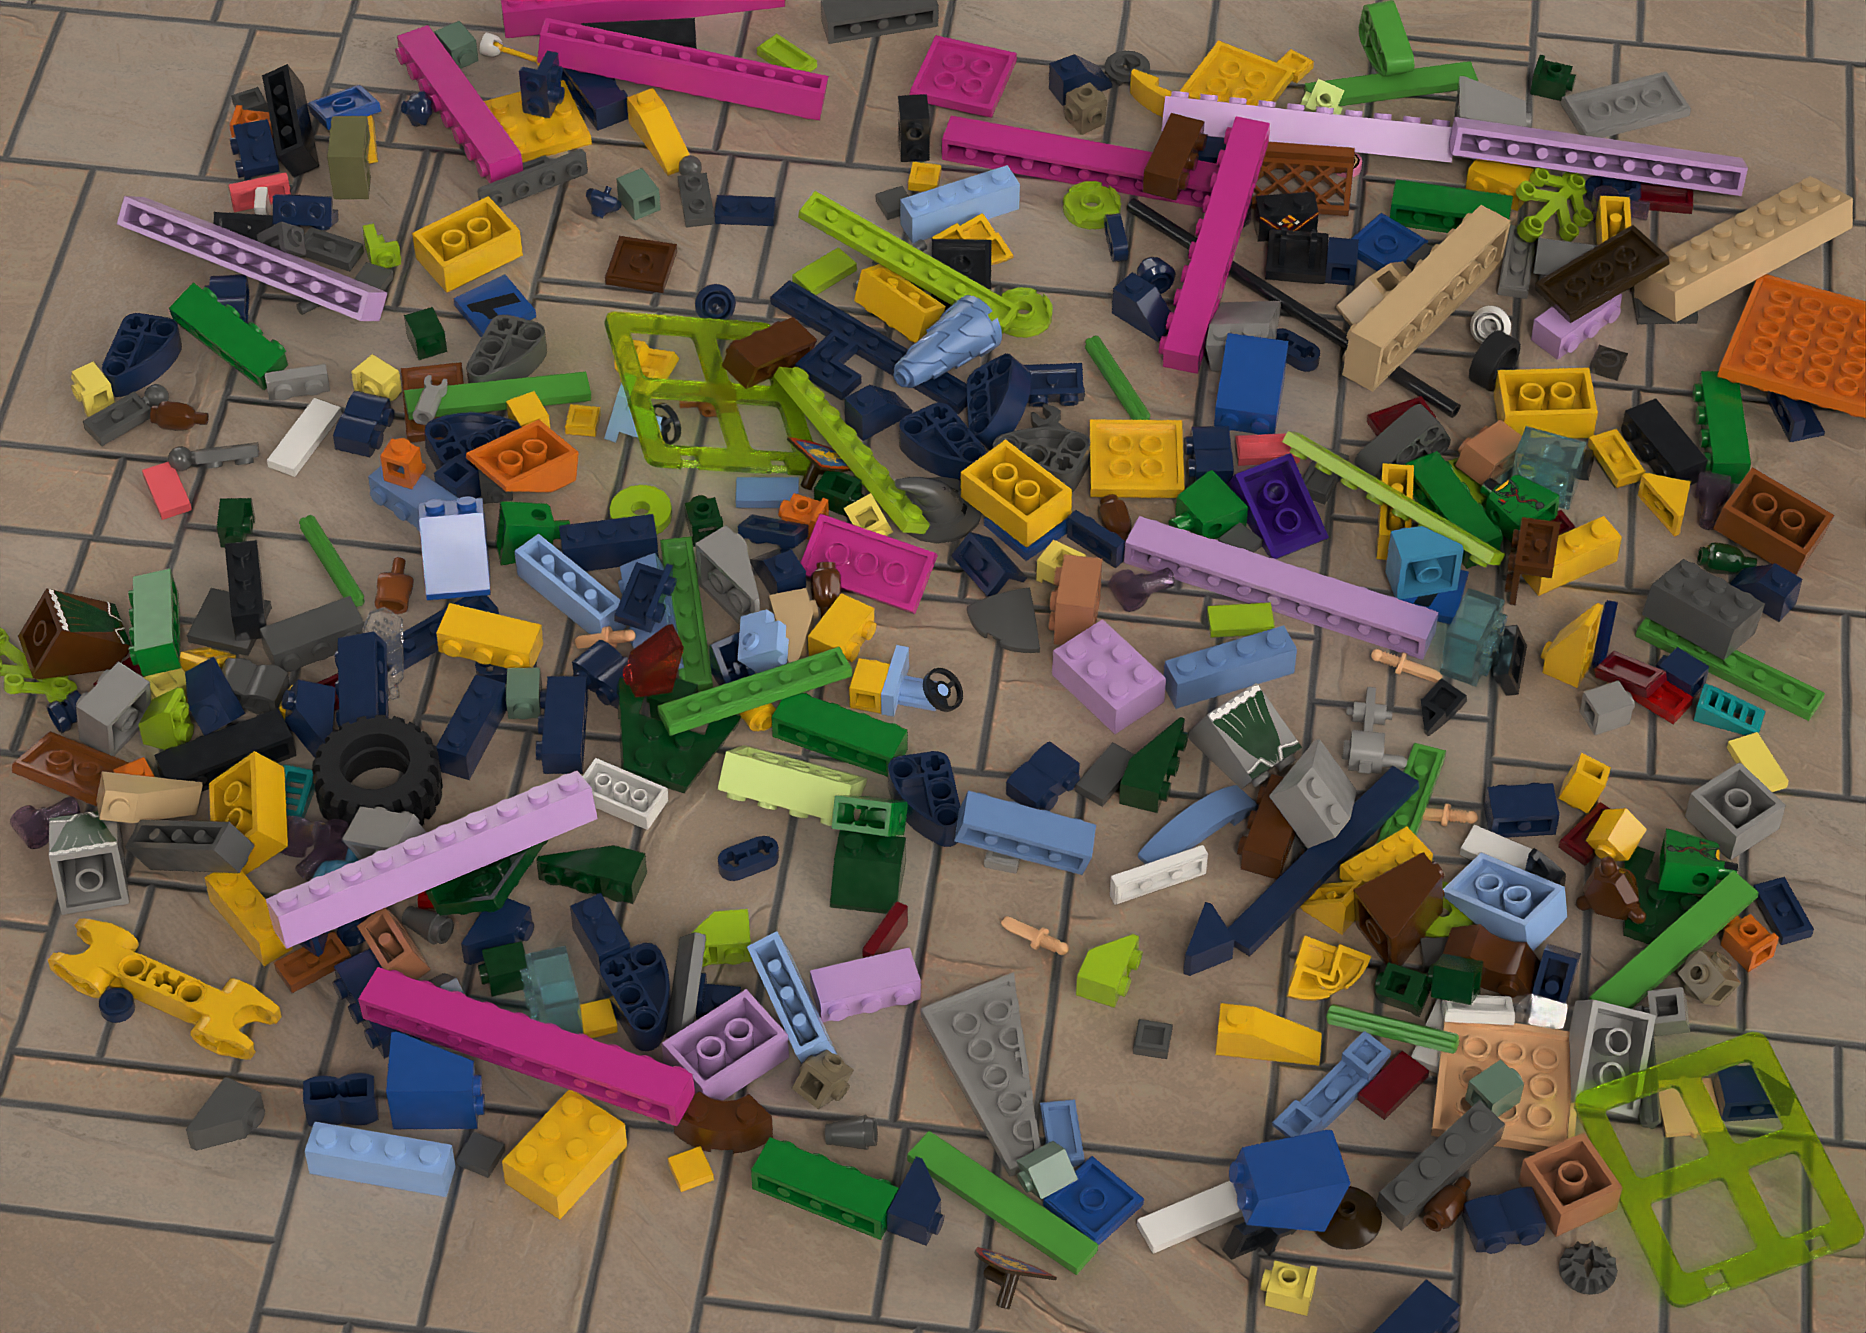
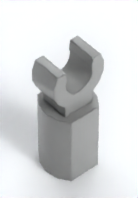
M428 375L425 377L424 390H422L412 415L416 423L427 425L429 421L434 419L442 399L441 397H444L447 393V379H443L440 385L434 386L432 385V376Z

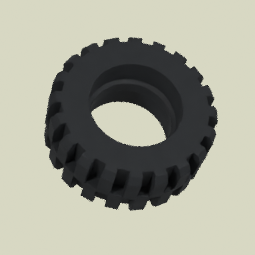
M375 715V718L366 719V716L357 718V722L352 724L349 722L339 726L337 733L332 731L325 738V744L322 743L315 753L316 758L313 760L312 772L319 810L323 818L328 820V824L337 831L341 829L342 835H345L360 806L373 809L375 807H382L395 813L406 811L414 814L420 820L419 824L421 826L424 825V819L429 820L436 812L435 806L440 804L442 798L441 789L443 788L439 756L431 737L426 732H421L419 726L412 722L406 724L403 718L393 716L392 719L386 718V715ZM375 768H391L404 773L403 777L397 782L380 789H364L351 784L357 776Z

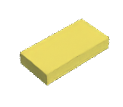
M1758 732L1728 741L1727 749L1736 764L1742 763L1771 792L1787 788L1789 780Z

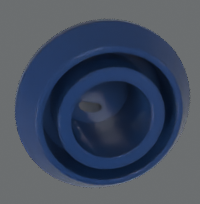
M1158 257L1144 259L1137 268V275L1156 286L1160 294L1170 289L1175 280L1176 272L1174 268Z
M711 284L704 287L698 293L695 300V309L698 316L708 324L717 325L724 323L735 311L736 301L733 293L729 288L721 284Z

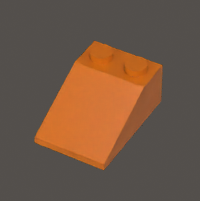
M538 419L467 452L466 459L505 492H554L576 481L579 452Z

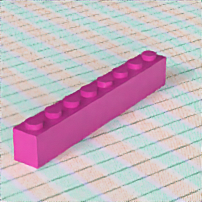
M426 25L398 35L399 48H396L395 52L399 63L406 65L411 80L418 82L420 92L425 91L428 98L432 101L431 107L433 111L440 113L444 126L452 130L456 143L463 145L468 160L475 162L479 175L485 177L489 183H493L524 171L521 152L431 28Z

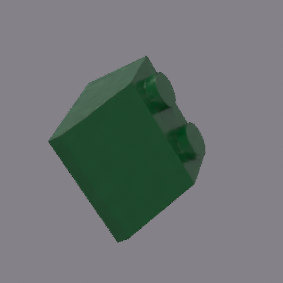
M839 830L834 856L830 908L887 914L900 899L906 865V837H887Z

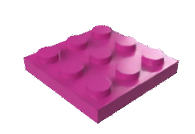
M935 35L910 89V95L927 94L928 104L992 118L1017 62V53Z

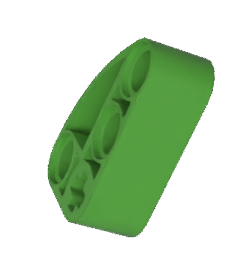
M1390 0L1364 5L1359 22V37L1371 65L1383 76L1412 72L1415 66L1414 55L1395 2Z

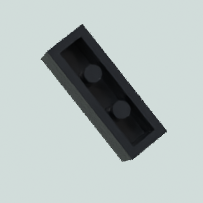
M1656 398L1625 410L1621 426L1622 435L1627 442L1634 446L1642 461L1648 463L1656 475L1690 481V486L1704 480L1708 459Z
M257 540L225 544L235 640L260 639V628L267 626Z

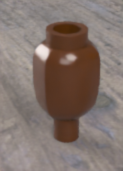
M163 401L159 405H153L150 412L151 423L157 424L164 430H189L195 424L207 425L209 420L208 413L196 412L189 404L174 401Z
M1107 495L1100 500L1099 517L1102 526L1110 532H1115L1126 542L1132 528L1127 506L1123 500L1118 499L1117 495Z
M834 562L816 563L817 569L811 574L812 600L815 599L817 606L821 608V619L841 594V575L836 569V563Z
M1460 1176L1454 1185H1446L1424 1206L1425 1216L1423 1217L1426 1227L1432 1231L1439 1232L1441 1229H1447L1454 1224L1461 1215L1464 1203L1467 1201L1465 1193L1471 1186L1469 1179Z

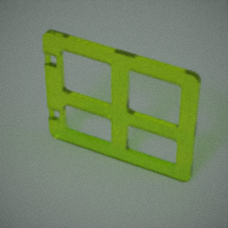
M616 311L607 314L604 325L642 452L648 464L657 468L681 469L683 467L707 471L760 474L787 473L788 475L805 476L811 461L791 443L793 452L755 450L750 446L737 404L776 407L780 411L788 437L813 442L804 413L774 377L769 379L771 386L754 385L745 389L741 384L732 383L728 378L726 370L722 367L723 360L716 339L741 340L750 336L756 330L761 331L770 327V324ZM631 333L691 338L694 342L706 381L660 379L644 376ZM651 399L711 403L715 408L727 448L666 444L663 441ZM681 456H694L695 460H682ZM771 461H783L784 465H772Z
M1749 1032L1584 1090L1575 1099V1112L1589 1140L1621 1184L1622 1191L1619 1203L1666 1300L1676 1308L1691 1306L1723 1292L1732 1291L1807 1264L1825 1255L1858 1245L1864 1237V1226L1768 1039L1759 1032ZM1746 1062L1753 1067L1782 1124V1129L1738 1144L1732 1140L1702 1081V1077ZM1674 1088L1679 1092L1709 1154L1651 1176L1639 1178L1636 1176L1606 1115V1111ZM1794 1154L1802 1163L1830 1218V1222L1785 1238L1779 1234L1748 1170ZM1722 1181L1756 1248L1708 1267L1686 1273L1681 1269L1651 1205L1708 1183ZM1822 1236L1826 1246L1809 1251L1805 1241ZM1721 1272L1725 1282L1708 1288L1704 1278Z

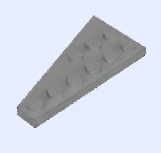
M1013 972L921 1008L922 1020L1009 1177L1021 1172L1016 1160L1040 1148Z

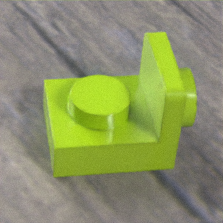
M374 223L363 225L364 246L369 262L384 268L401 265L398 241L385 243L383 234L377 235Z

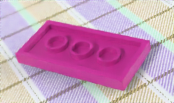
M819 514L800 563L806 571V577L811 578V574L817 569L816 563L834 562L836 563V569L841 575V589L915 614L938 555L935 552Z

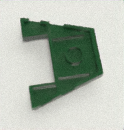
M620 677L617 685V694L619 699L618 719H620L621 769L668 789L685 794L708 765L713 755L720 750L732 731L734 732L738 727L741 716L735 714L708 723L705 735L687 730L670 736L662 721L640 714L648 686Z
M1637 846L1630 859L1624 861V868L1632 872L1636 878L1640 907L1646 913V920L1642 924H1636L1629 918L1623 920V936L1650 944L1701 898L1684 892L1659 890L1657 882L1645 879L1653 862L1655 852Z

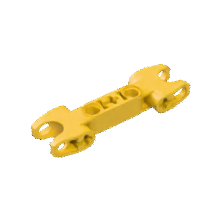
M80 918L74 925L77 929V936L83 942L90 945V947L85 952L77 955L62 952L53 953L48 959L51 971L70 984L76 991L89 997L99 998L108 986L111 988H124L131 992L134 999L185 1022L194 1024L195 1026L190 1031L193 1040L203 1048L219 1055L251 1060L256 1053L254 1042L247 1035L240 1032L239 1029L251 1022H261L269 1025L277 1024L282 1017L278 1005L255 987L241 980L230 978L223 988L219 990L192 976L136 953L135 950L138 948L139 942L134 935L108 922Z

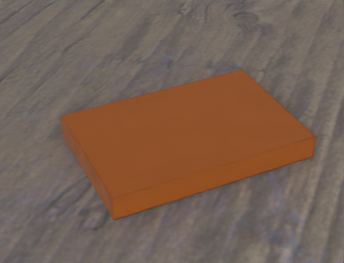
M462 362L401 368L406 435L410 443L425 441L426 425L418 424L414 419L408 420L404 390L424 388V380L428 375L432 376V385L434 386L440 385L443 379H447V386L464 384Z
M50 731L12 763V773L97 806L96 799L102 771L114 773L113 769L129 762Z

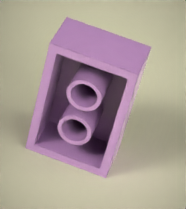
M1103 619L1053 650L1052 675L1114 734H1117L1164 703L1166 678Z
M745 989L662 1042L663 1063L672 1067L680 1066L689 1073H692L695 1094L700 1091L711 1099L723 1101L789 1058L788 1034L749 991Z

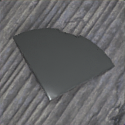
M1030 587L999 593L967 606V614L971 624L984 638H987L989 633L995 640L1001 641L1000 647L1006 650L1021 653H1040L1037 623Z

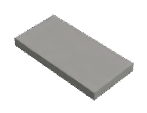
M1666 71L1564 96L1561 100L1563 109L1579 134L1599 138L1688 117L1691 112L1690 106Z

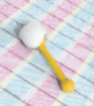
M486 32L481 40L479 52L482 55L495 57L504 52L536 62L538 66L540 65L537 62L538 57L504 47L502 40L495 34Z

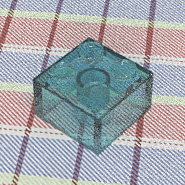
M1526 426L1515 453L1512 477L1520 475L1560 495L1558 507L1569 510L1579 484L1586 442Z
M1468 588L1446 633L1440 669L1441 675L1475 687L1482 675L1487 677L1493 662L1491 655L1493 652L1498 654V647L1503 640V635L1500 633H1502L1508 615L1503 614L1505 600Z
M566 946L525 954L526 968L520 969L524 986L523 993L526 1007L530 1010V1019L545 1024L553 1023L561 1029L574 1034H583L580 1001Z

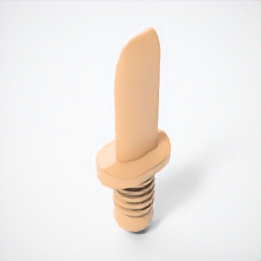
M610 626L602 628L601 633L576 637L575 644L578 649L589 648L598 640H603L617 648V643L634 641L636 634L631 629L613 631Z
M1375 649L1371 653L1374 661H1380L1394 668L1396 667V674L1400 675L1403 671L1435 683L1443 678L1437 670L1407 660V653L1402 652L1400 657L1398 655L1395 656V654L1392 655V653L1389 654V652L1386 653V651L1383 652L1380 649Z
M1445 803L1444 809L1426 808L1423 820L1439 821L1442 826H1447L1449 821L1473 824L1477 822L1478 815L1474 811L1451 809V804Z
M1005 916L1001 921V925L1006 930L1032 941L1030 946L1035 950L1041 946L1054 953L1057 952L1059 955L1068 953V945L1049 936V930L1044 927L1038 930L1008 916Z

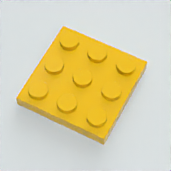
M1218 40L1181 88L1180 92H1189L1190 98L1199 100L1201 94L1216 95L1218 99L1228 103L1229 97L1247 99L1246 105L1258 106V100L1276 102L1293 80L1295 69Z
M564 80L561 81V87H564L565 90L563 101L561 104H557L551 118L524 113L521 91L484 101L521 152L522 163L544 155L550 156L592 144L590 132Z
M1090 419V497H1105L1115 494L1118 497L1177 498L1185 490L1182 420Z

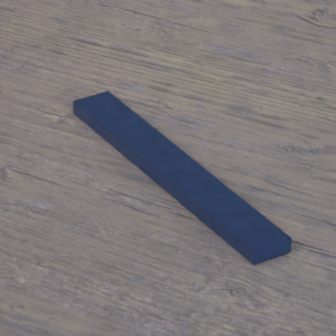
M791 280L770 296L771 305L822 335L827 336L833 330H836L858 343L856 355L892 376L895 364L908 351L907 348ZM948 372L935 380L932 378L913 387L937 403L948 404L958 415L967 407L966 383Z
M1392 766L1354 803L1350 820L1336 838L1308 848L1228 927V930L1235 939L1234 947L1250 957L1340 868L1341 864L1346 862L1419 789V781Z

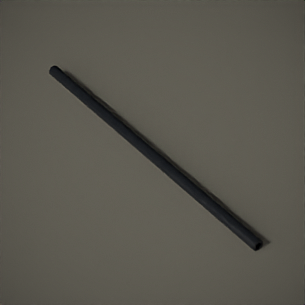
M1133 198L1128 203V212L1189 250L1192 241L1197 242V237L1136 198ZM1235 261L1232 262L1229 271L1230 277L1268 301H1281L1282 310L1343 349H1347L1349 340L1346 338L1347 333ZM1398 366L1388 376L1418 397L1422 396L1426 402L1451 418L1458 414L1461 407L1460 404L1402 367Z

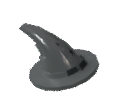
M907 477L895 480L896 488L906 491L905 495L922 510V515L930 523L925 534L907 533L920 541L936 544L954 542L967 536L969 532H972L979 525L982 513L961 498L960 480L947 477Z

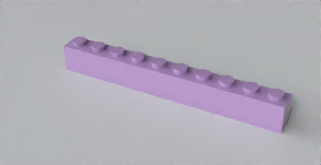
M1172 91L1171 96H1165L1161 131H1163L1170 114L1174 113L1205 121L1204 134L1224 138L1227 127L1232 128L1237 116L1270 123L1269 142L1355 148V152L1452 163L1453 155L1449 146L1452 127H1449L1450 121L1432 119V125L1420 124L1421 118L1403 116V122L1392 121L1391 114L1374 113V118L1362 117L1363 111L1345 110V115L1333 114L1334 108L1316 106V112L1304 111L1305 105L1287 103V109L1275 108L1276 102L1258 100V106L1246 105L1247 99L1229 97V103L1217 102L1218 96L1201 94L1199 100L1188 98L1189 92Z
M1454 117L1449 142L1452 155L1736 196H1742L1748 167L1740 157Z
M124 196L117 225L359 321H380L388 292L146 197Z
M1139 516L1125 542L1124 563L1249 604L1271 602L1272 611L1400 653L1404 652L1418 659H1424L1436 632L1439 612L1399 600L1396 597L1368 590L1365 587L1355 586L1333 577H1327L1305 568L1296 567L1274 558H1268L1243 548H1237L1215 539L1190 533L1184 529L1162 524L1156 520Z
M578 771L564 774L558 779L533 787L509 799L501 800L495 805L472 812L461 819L441 825L417 837L409 838L405 842L386 850L378 851L354 863L346 864L342 868L323 876L315 877L306 883L283 890L266 899L273 929L285 948H290L594 821L598 818L591 786Z

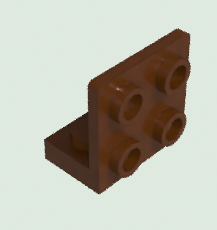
M1522 517L1520 530L1514 529L1511 548H1516L1517 551L1511 550L1507 572H1513V574L1507 573L1505 592L1511 593L1509 605L1516 606L1521 574L1552 578L1561 522Z

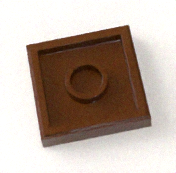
M619 236L605 275V285L664 293L677 254V244Z

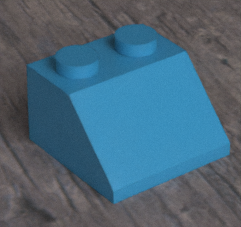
M1423 526L1391 531L1385 573L1394 596L1402 600L1457 590L1464 551L1462 544Z

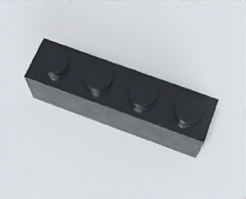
M695 18L581 23L583 26L697 49Z
M288 64L262 75L278 159L293 178L319 167L304 85Z
M279 708L243 722L229 725L211 734L197 737L195 740L179 746L168 748L154 756L160 778L202 782L201 792L209 789L211 781L254 751L276 763L295 757L296 751L293 736Z

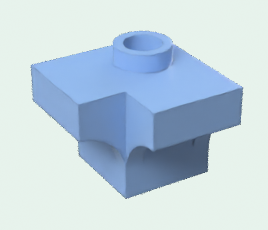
M767 609L741 616L737 660L757 673L787 664L789 639L786 638V625L779 620L775 621L774 614Z

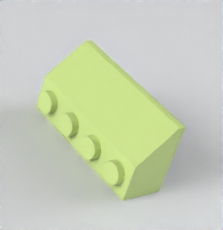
M742 745L726 751L717 790L727 792L726 797L733 800L746 801V798L757 800V805L762 808L776 810L777 806L789 809V814L792 816L808 818V815L821 818L820 823L832 826L835 795L861 796L866 786L867 778Z

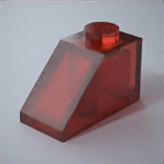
M673 624L664 626L630 651L627 666L623 668V677L625 683L630 685L635 698L672 692L684 646Z

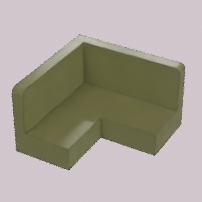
M333 116L331 119L327 160L333 198L336 200L369 199L371 184L368 161L370 132L367 116Z

